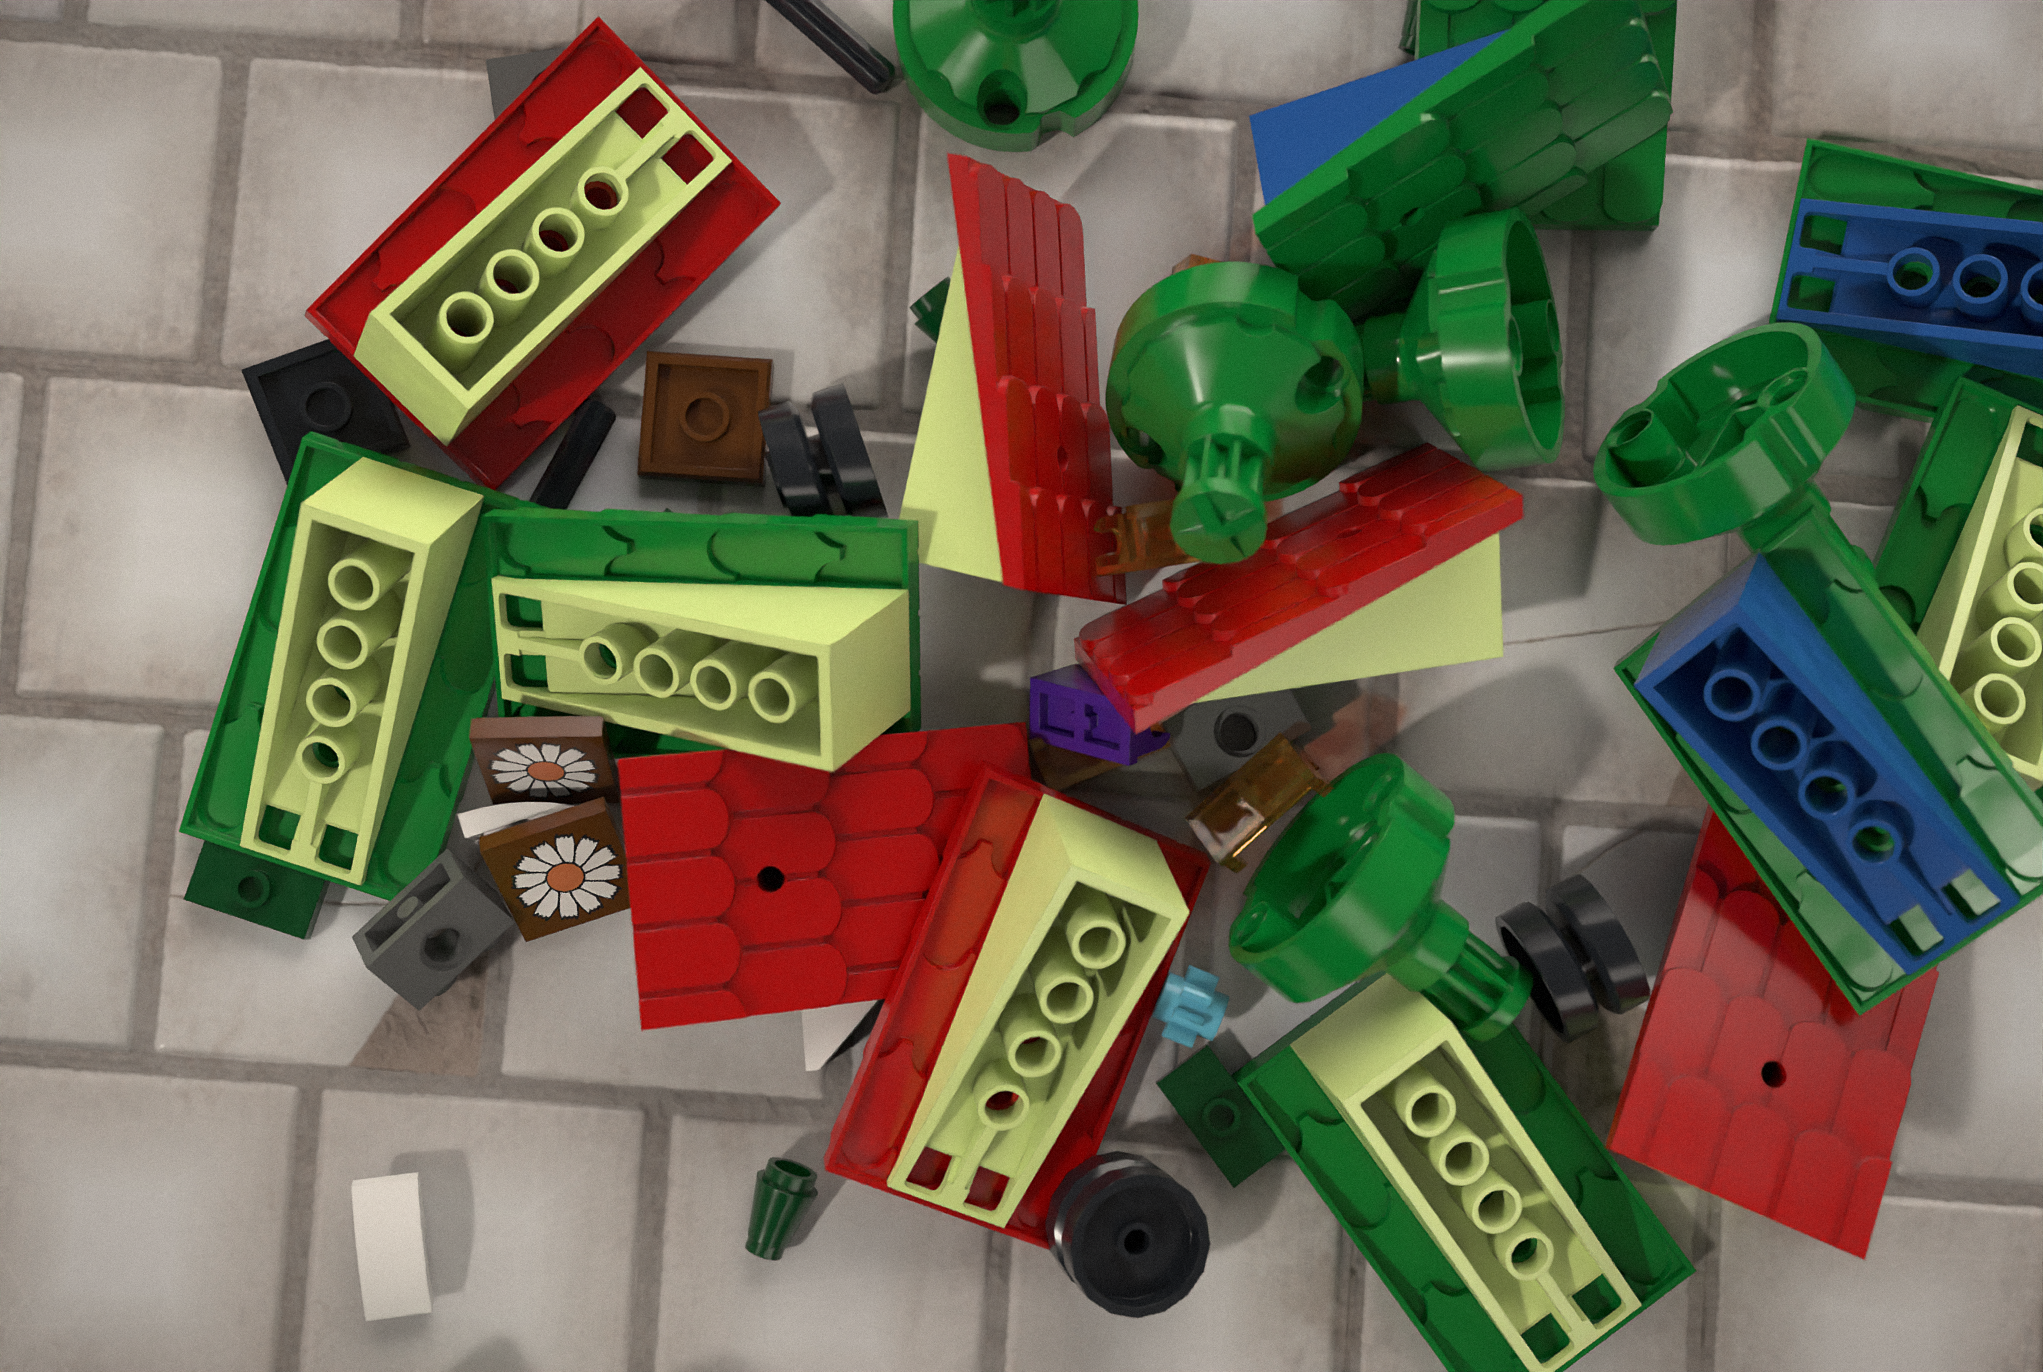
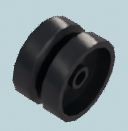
M844 383L813 392L810 407L819 434L808 437L798 408L789 401L758 411V417L769 450L765 452L769 469L784 509L789 508L791 516L835 515L828 495L839 492L847 516L889 517Z
M1574 874L1546 889L1547 914L1530 902H1522L1495 917L1496 929L1507 956H1514L1533 973V987L1529 995L1530 999L1552 1031L1563 1042L1570 1043L1598 1028L1599 1007L1597 1002L1604 1009L1614 1014L1622 1015L1649 1000L1651 992L1649 983L1632 943L1607 902L1592 883L1581 874Z
M1120 1151L1092 1156L1069 1171L1051 1197L1045 1222L1049 1250L1064 1274L1078 1286L1080 1291L1089 1300L1110 1314L1132 1318H1141L1165 1312L1188 1296L1204 1272L1210 1248L1207 1217L1193 1193L1144 1156Z

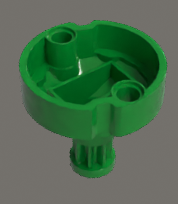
M893 0L892 16L898 61L904 80L919 106L932 120L955 137L985 149L1002 152H1031L1038 146L1040 137L1043 134L1061 130L1075 137L1096 123L1112 106L1123 89L1132 67L1139 11L1138 0ZM1004 104L1013 107L1019 113V117L1008 125L994 124L986 117L987 112L992 107Z
M1516 207L1450 219L1441 230L1439 241L1430 255L1408 309L1400 312L1370 316L1365 321V324L1354 326L1364 352L1363 402L1376 400L1378 404L1385 406L1421 401L1462 451L1469 455L1474 465L1482 472L1553 463L1560 453L1564 433L1565 398L1561 385L1560 370L1563 356L1553 290L1535 229L1525 212Z
M1216 262L1191 267L1157 282L1131 305L1124 315L1114 339L1105 392L1107 417L1119 445L1138 467L1154 469L1159 475L1175 483V491L1180 493L1174 499L1170 530L1174 541L1186 554L1204 562L1217 564L1239 562L1253 555L1263 544L1266 534L1268 513L1264 502L1282 499L1315 485L1328 476L1343 461L1355 442L1361 423L1365 371L1364 352L1353 323L1337 302L1332 300H1311L1300 292L1297 275L1268 265L1250 262Z
M1783 322L1755 327L1730 336L1695 354L1659 379L1655 391L1645 401L1626 410L1610 429L1597 452L1593 468L1594 480L1632 533L1643 542L1662 546L1678 545L1736 532L1750 553H1753L1814 504L1874 578L1876 571L1873 562L1862 548L1851 545L1830 515L1831 506L1828 499L1814 481L1824 459L1838 444L1852 419L1856 404V394L1853 385L1819 336L1806 325Z
M1392 753L1376 754L1352 765L1323 787L1295 815L1274 841L1250 878L1243 892L1247 897L1244 908L1233 921L1229 932V950L1233 959L1289 1002L1306 1003L1317 1000L1333 991L1383 970L1409 991L1419 992L1422 990L1455 1016V1025L1474 1042H1485L1496 1037L1506 1029L1521 1012L1533 987V973L1528 967L1514 956L1502 957L1469 931L1467 919L1440 898L1450 852V839L1447 836L1455 825L1454 806L1443 792Z

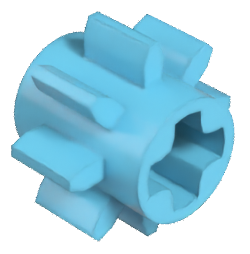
M1191 965L1188 966L1184 977L1168 972L1151 1017L1166 1023L1162 1032L1163 1037L1189 1048L1193 1047L1196 1036L1210 1041L1214 1039L1230 997L1215 990L1220 977Z

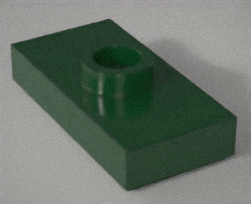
M204 840L183 900L303 940H310L330 881Z
M1207 1044L1155 1082L1233 1188L1285 1150Z

